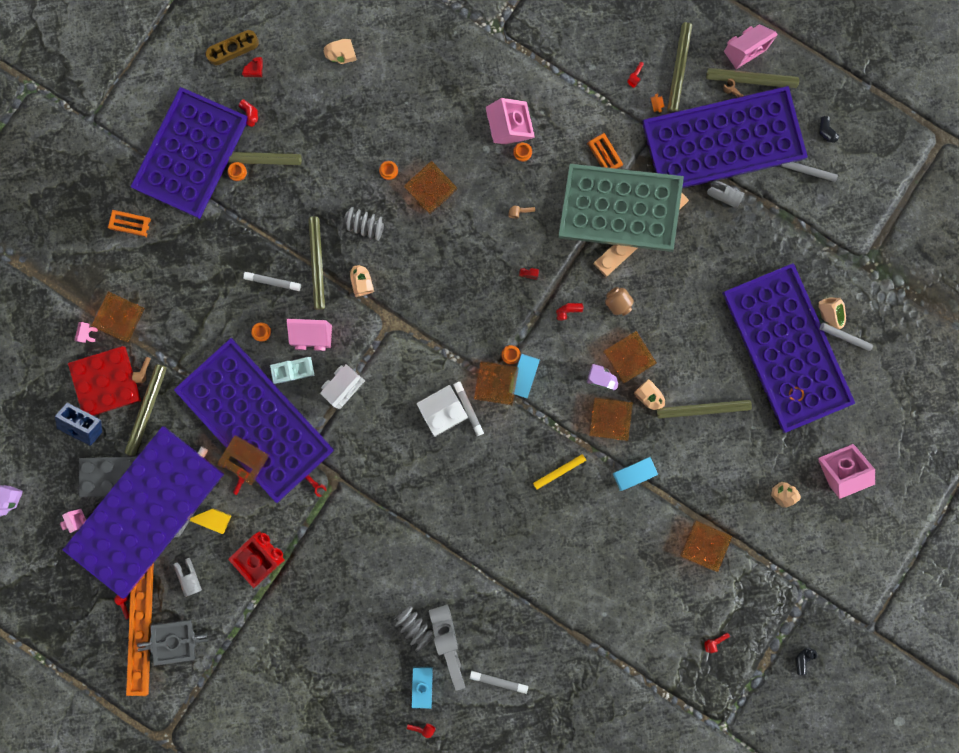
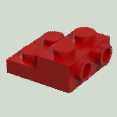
M260 531L247 540L228 559L253 589L285 561L283 552L279 548H274L270 543V537Z

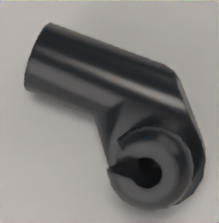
M821 117L820 136L828 142H837L839 134L830 127V117Z
M809 647L804 648L797 655V675H807V663L817 658L816 650Z

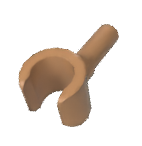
M728 79L727 83L731 87H727L724 84L723 91L727 94L733 93L738 98L743 97L735 88V81Z
M513 206L509 210V218L517 219L519 218V213L535 212V207L520 208L519 206Z
M146 357L140 372H133V381L136 383H144L146 381V369L151 358Z

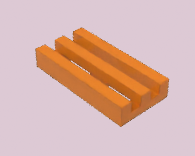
M605 133L588 142V146L601 167L608 168L594 143L598 146L610 168L617 169L623 166L622 161ZM599 140H603L604 144L606 145L607 149L609 150L610 154L616 162L615 165L613 164L612 160L608 156L606 150L604 149Z
M112 210L108 228L147 237L146 232L149 230L148 224L151 222V219ZM121 216L144 222L143 224L115 219V217ZM114 223L141 228L142 231L115 226Z

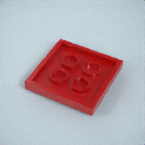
M125 346L68 363L81 410L95 416L141 401L137 384L132 380L133 371Z

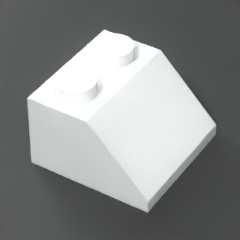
M347 364L344 367L341 365L334 372L336 376L331 381L327 380L321 387L323 390L320 394L338 409H341L365 382Z
M450 385L416 403L435 437L468 419L466 412Z

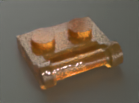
M235 435L217 465L221 468H227L245 479L246 483L252 485L268 459L269 454ZM230 456L252 468L251 473L230 462Z

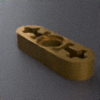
M246 30L210 46L206 51V57L211 64L220 65L257 48L259 40L253 31ZM248 37L251 38L252 43L247 42ZM236 44L237 49L234 52H229L228 46ZM214 52L217 53V56H218L217 59H215V58L213 57V56H214V55H213Z

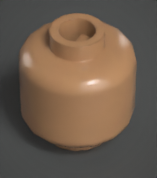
M615 287L606 294L605 304L614 315L622 314L625 316L632 310L631 306L634 300L625 288Z

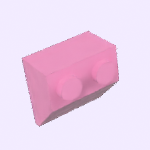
M760 24L754 28L751 26L742 33V36L738 38L735 36L727 42L728 45L724 53L735 69H738L765 52L778 34L776 31Z
M500 98L486 106L487 118L494 143L510 144L535 137L527 102Z
M287 319L289 345L295 347V350H306V347H314L315 351H325V348H331L332 325L326 320Z
M854 444L818 458L829 486L839 499L875 485V469Z

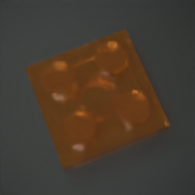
M432 161L404 185V188L429 215L457 191V187Z
M108 292L91 326L125 342H129L145 308Z
M637 331L603 351L623 384L657 364Z
M481 362L474 399L512 406L519 368Z
M594 398L589 436L628 441L633 403Z
M694 521L681 557L718 572L732 536Z

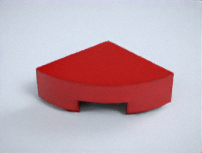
M262 57L252 59L244 67L243 77H262Z
M522 268L519 271L520 277L537 280L539 275V269L531 268L526 270Z

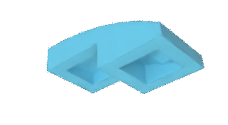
M521 354L509 393L528 398L540 359Z
M651 457L613 473L620 491L658 475Z

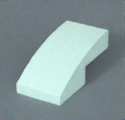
M311 357L270 365L274 384L315 376Z

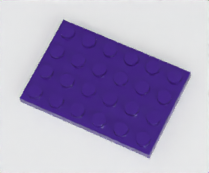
M180 87L131 188L200 219L246 126L247 116Z

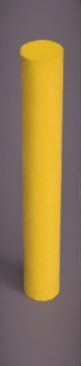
M581 454L534 482L533 485L536 490L585 462L584 455Z

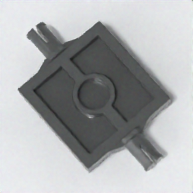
M192 619L151 625L150 642L138 643L137 647H139L138 652L150 650L153 655L154 666L195 660L194 648L196 643L208 642L207 633L195 635Z

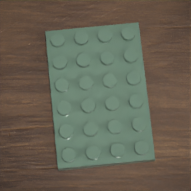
M570 164L559 238L673 252L684 176Z

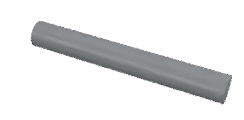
M795 162L781 165V167L833 182H836L838 177L837 174Z
M826 323L820 325V330L867 351H871L873 348V344Z

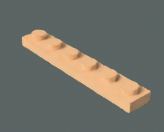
M683 193L681 194L679 210L689 201ZM612 245L593 264L607 277L638 248Z

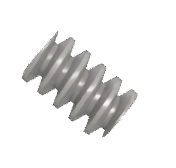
M351 207L344 216L342 229L347 227L348 231L354 229L355 234L361 231L362 236L368 234L370 239L375 236L376 241H379L383 233L384 223H382L381 216L376 221L375 214L371 218H368V212L361 216L360 209L355 214L354 207Z
M409 606L395 618L398 620L395 627L403 626L400 633L408 632L405 639L413 638L410 645L417 643L418 646L415 649L417 652L434 638H430L433 631L425 632L428 625H421L423 619H416L417 612L410 614L413 607Z

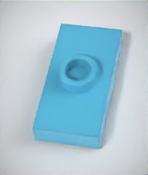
M413 666L412 708H432L433 667Z

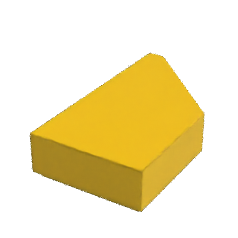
M213 508L191 517L189 521L224 534L231 515Z

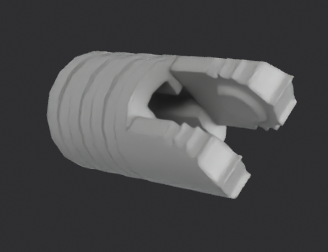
M717 180L711 182V188L707 191V195L736 209L745 194Z
M190 558L185 559L190 574L184 577L178 562L173 564L185 597L202 591Z

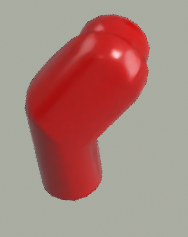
M243 99L238 107L246 112V125L253 127L258 121V111Z
M567 303L558 308L556 311L557 320H566L567 313L583 312V304Z

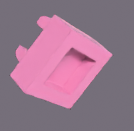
M79 322L74 341L85 343L86 340L95 342V339L90 338L88 334L90 331L97 332L98 329L94 327L89 328L88 323Z
M82 509L63 514L64 521L60 525L62 530L68 529L69 533L78 531L86 521Z

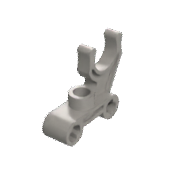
M447 604L429 610L434 630L436 650L438 655L444 654L452 682L457 691L466 687L459 668L461 663L456 652L458 644L451 612Z

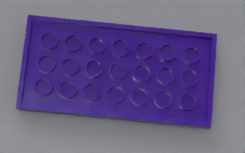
M789 86L642 121L655 173L684 176L682 188L808 158Z
M794 263L722 293L783 433L855 404L824 331L820 330L821 324ZM799 389L804 391V398L801 401H798L802 397V392Z
M232 338L174 389L276 503L280 502L335 451Z
M162 426L63 548V551L124 599L224 476V473L169 429Z

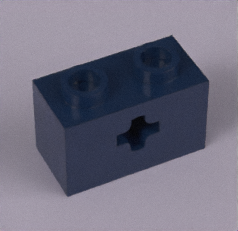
M66 403L55 415L58 430L89 446L102 433L100 419L69 403Z

